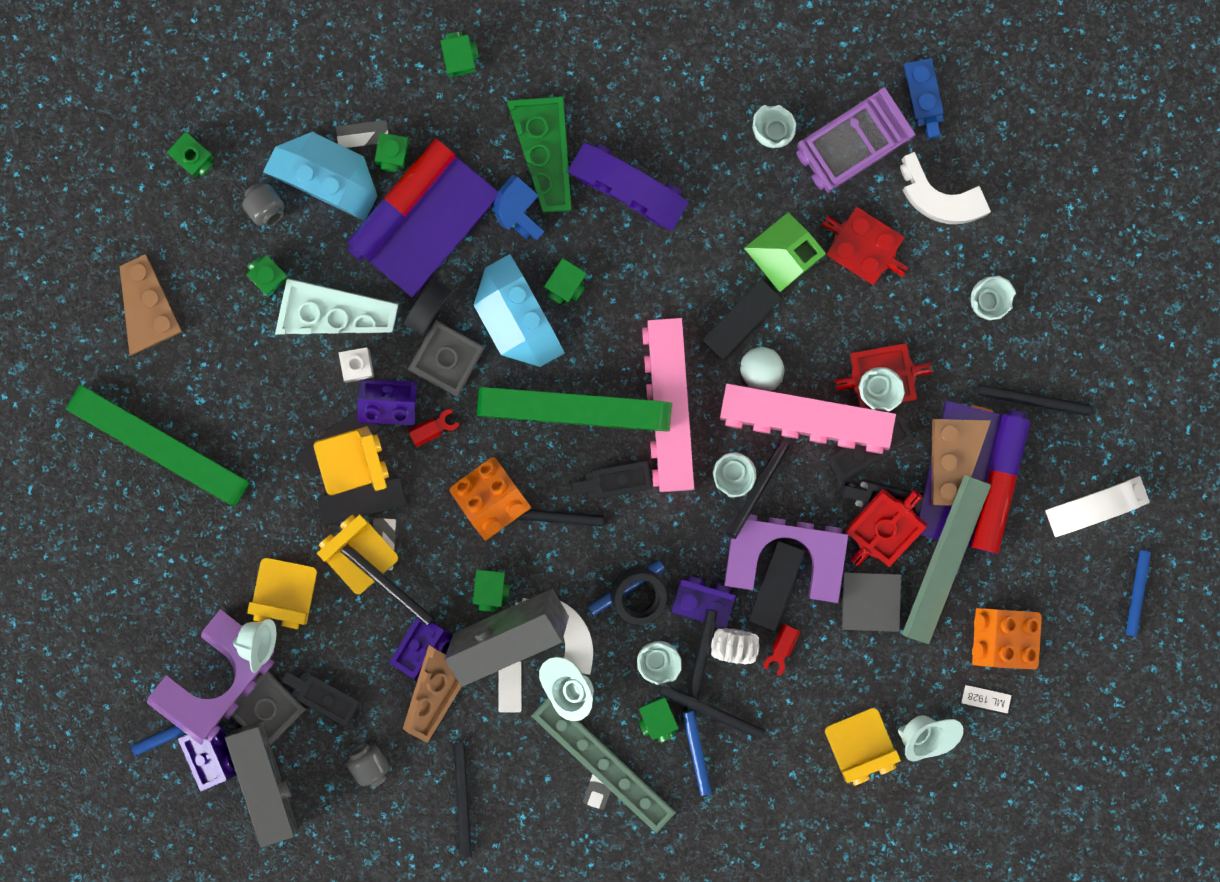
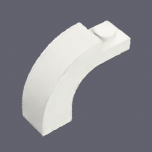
M915 152L903 157V165H900L901 172L905 180H911L912 183L906 186L903 192L909 202L921 214L941 223L963 224L980 219L991 212L980 186L958 195L943 194L929 184Z
M1138 476L1045 511L1054 536L1058 537L1127 513L1150 502L1141 477Z
M560 601L569 615L564 634V658L573 662L581 673L590 675L593 661V644L590 632L580 615L569 605Z

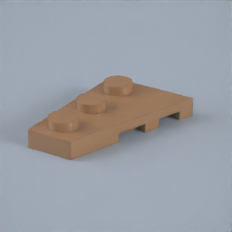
M145 254L121 265L120 275L129 355L133 356L182 333V329L148 256Z
M933 419L931 505H953L964 475L972 477L991 420Z
M430 645L428 646L403 726L406 732L427 743L461 689L460 683L445 661L446 654Z

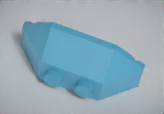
M314 132L275 146L263 173L363 221L369 216L378 197L364 156Z
M509 254L485 267L474 307L500 354L538 367L565 354L512 256Z

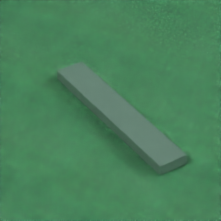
M964 475L902 635L926 644L930 643L991 484Z
M549 697L531 715L533 719L656 834L676 813L579 721L567 720L560 716L553 707Z

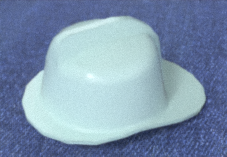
M266 619L262 622L246 623L242 626L238 637L233 640L238 655L250 661V668L253 673H256L273 653L276 643L275 623L271 619Z
M553 657L546 660L539 670V679L553 707L560 716L567 720H582L592 709L594 692L592 682L580 672L573 662L566 658Z
M921 715L912 719L907 725L900 727L898 733L905 745L906 758L910 761H918L947 753L953 749L963 736V726L955 719L935 721L930 717Z

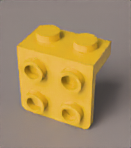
M368 426L321 439L314 443V450L324 486L329 495L338 494L371 483L375 491L387 488L384 479L389 478L385 462L379 461L377 452L382 451L380 441L377 435L372 436Z
M351 515L340 525L343 529L335 537L330 534L319 544L321 550L317 554L334 569L355 594H362L374 581L345 557L341 550L349 544L383 574L398 561V555L362 515H358L356 518Z
M269 558L262 559L253 602H249L247 614L254 615L253 620L259 622L271 618L282 620L281 626L298 629L299 624H307L317 570L314 567Z
M875 708L834 723L825 729L827 739L847 783L861 784L870 779L869 774L878 770L880 774L890 772L896 769L895 763L901 761L897 751L893 748L880 714Z

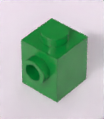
M462 32L447 34L445 36L446 39L440 40L449 78L476 72L474 59L479 58L476 41L470 42L469 36L462 35Z
M187 132L167 152L170 157L195 179L199 174L203 177L213 166L211 162L214 159L213 155Z
M379 133L375 162L381 166V170L397 172L398 169L405 170L410 143L408 137Z
M267 255L263 259L260 256L257 257L248 266L250 271L246 274L269 298L289 278Z
M562 258L544 286V289L548 291L547 297L559 305L563 301L567 304L572 299L577 301L585 289V286L581 284L586 278L587 273Z
M476 570L473 604L479 605L478 610L495 612L496 607H502L503 601L508 602L510 585L505 584L506 573Z
M665 697L638 707L643 718L638 723L644 737L650 735L652 740L658 738L660 743L675 737L674 731L679 728Z

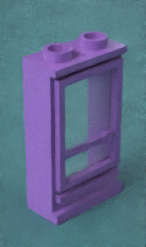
M884 87L804 140L798 142L797 147L799 150L796 154L804 166L810 165L815 173L812 175V179L820 190L824 188L829 193L913 139L916 134Z

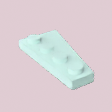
M288 278L275 335L393 332L399 304Z

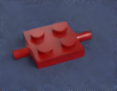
M858 207L855 208L850 218L842 224L828 215L825 220L833 224L834 227L823 221L821 226L835 233L834 242L826 255L870 284L874 285L881 273L888 268L901 277L904 276L905 272L896 266L905 271L908 270L909 267L895 259L897 248L905 237Z
M907 343L850 353L852 364L851 377L835 379V385L846 383L836 386V391L853 388L858 397L859 407L869 409L870 406L861 399L859 391L861 378L872 368L886 367L896 372L903 381L905 394L902 402L917 400L914 386L916 376L932 374V369L920 370L930 368L931 363L913 365L909 358Z
M882 489L846 528V533L857 541L860 549L850 558L851 562L859 567L870 555L880 559L890 567L927 528V523L916 515L912 509L922 500V495L920 493L917 494V491L913 490L904 501L893 497L885 489Z

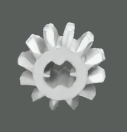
M734 628L715 630L714 637H712L711 655L719 660L736 664L754 663L759 652V637L751 632Z

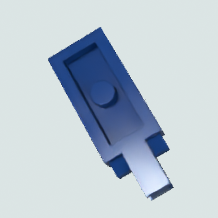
M932 58L905 63L903 66L914 119L917 120L918 126L925 125L927 140L940 136L938 122L944 121V113Z

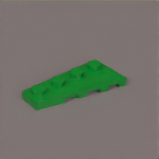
M563 97L507 101L543 213L572 211L569 173L567 172L569 168Z

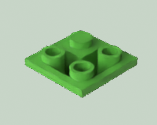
M789 212L744 248L779 292L821 260L826 254L811 234Z

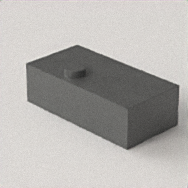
M550 589L453 633L445 661L461 687L562 643L569 615L554 590Z
M263 721L229 731L225 740L260 848L293 838L298 828L288 797H292L290 786L287 780L282 781Z

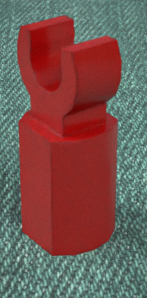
M452 409L443 411L437 420L431 418L408 430L416 447L441 436V431L443 430L454 431L460 426L458 422L453 425H447L445 422L446 416L453 413Z
M783 624L771 648L774 652L772 656L765 659L763 668L767 669L770 662L776 661L779 664L776 674L780 676L785 670L784 659L785 657L789 658L801 632Z

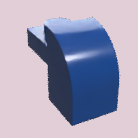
M514 175L506 181L495 197V216L503 228L509 230L516 223L517 225L514 229L527 240L530 236L538 240L544 231L524 214L538 195L519 177Z

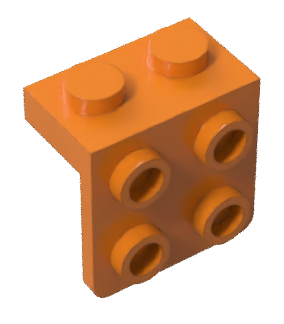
M495 457L488 459L450 488V493L485 541L531 508Z
M976 608L972 665L1037 669L1040 652L1041 614L1038 612Z

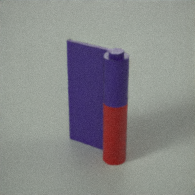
M435 138L347 241L350 247L347 250L359 261L363 257L413 298L493 205L498 191Z
M946 401L941 419L991 420L972 474V478L991 484V487L967 547L999 554L1030 420L1025 419V413L1010 410L1009 415L997 414ZM931 460L923 493L924 499L919 513V517L927 523V528L920 535L939 540L952 505H931Z

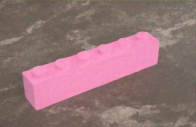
M682 318L648 320V327L642 328L643 345L649 344L650 356H644L645 373H651L652 384H646L647 400L672 403L670 432L655 431L656 441H650L651 458H657L658 469L652 470L653 487L659 486V492L694 490Z
M726 384L720 420L726 421L725 426L742 428V424L754 426L753 431L770 434L771 429L782 431L781 436L798 439L799 434L810 436L809 441L826 444L827 439L838 441V446L854 449L855 444L866 446V451L883 454V449H890L896 414Z

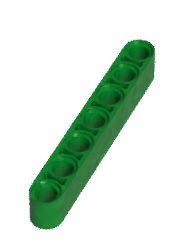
M82 385L78 386L66 407V410L234 507H236L250 483Z
M479 387L476 416L670 432L672 403Z

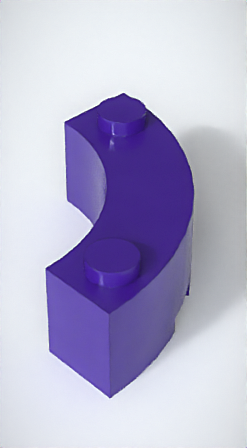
M585 142L583 143L568 169V173L582 183L627 204L629 208L652 223L673 231L689 203L680 196L682 192L680 189L669 183L664 186L638 169L610 155L612 151L599 143L595 147Z

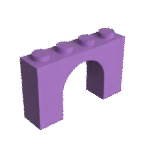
M750 514L736 539L731 538L724 586L753 590L757 561L761 550L772 540L791 538L803 544L811 555L813 567L808 598L838 603L848 535L842 534V528L825 526V531L813 530L814 524L797 522V527L785 525L786 520L771 517H769L768 523L757 521V515Z
M221 609L202 631L201 637L230 661L234 671V682L231 688L217 698L201 699L188 693L166 675L147 700V704L200 745L206 739L209 742L214 739L221 729L217 726L224 717L228 720L239 707L236 704L237 700L241 695L247 697L257 685L254 679L258 674L265 675L274 664V661L271 660L275 652L273 650L269 660L256 673L251 671L250 661L240 657L237 648L233 644V640L238 637L242 625Z

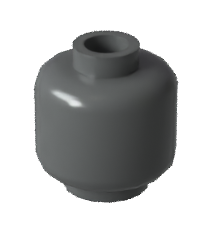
M255 184L246 190L242 207L256 225L270 227L283 217L285 204L271 185L262 184L259 186Z
M365 743L350 752L347 768L360 786L371 785L374 788L386 780L385 775L389 771L390 765L376 745L369 746Z

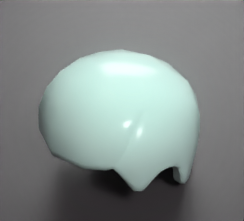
M763 105L754 114L752 128L756 139L762 145L770 148H779L788 145L794 138L796 122L792 113L781 105Z
M1001 276L986 277L980 280L971 292L973 311L979 317L986 320L1001 319L1013 308L1012 303L1013 297L1016 294L1015 289L1009 280Z
M762 346L750 349L743 356L740 367L741 375L749 388L765 391L775 390L782 382L785 371L780 356L773 349Z
M886 367L870 369V371H867L862 376L859 384L861 399L873 410L891 411L901 404L905 394L903 381L899 375Z
M738 452L723 455L716 462L713 470L716 487L727 494L728 497L744 496L753 488L756 480V468L753 462Z
M655 641L642 647L637 656V666L642 677L657 685L669 681L673 682L682 670L679 653L674 646L667 642Z

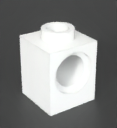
M367 347L339 352L343 379L346 383L374 378L370 350Z

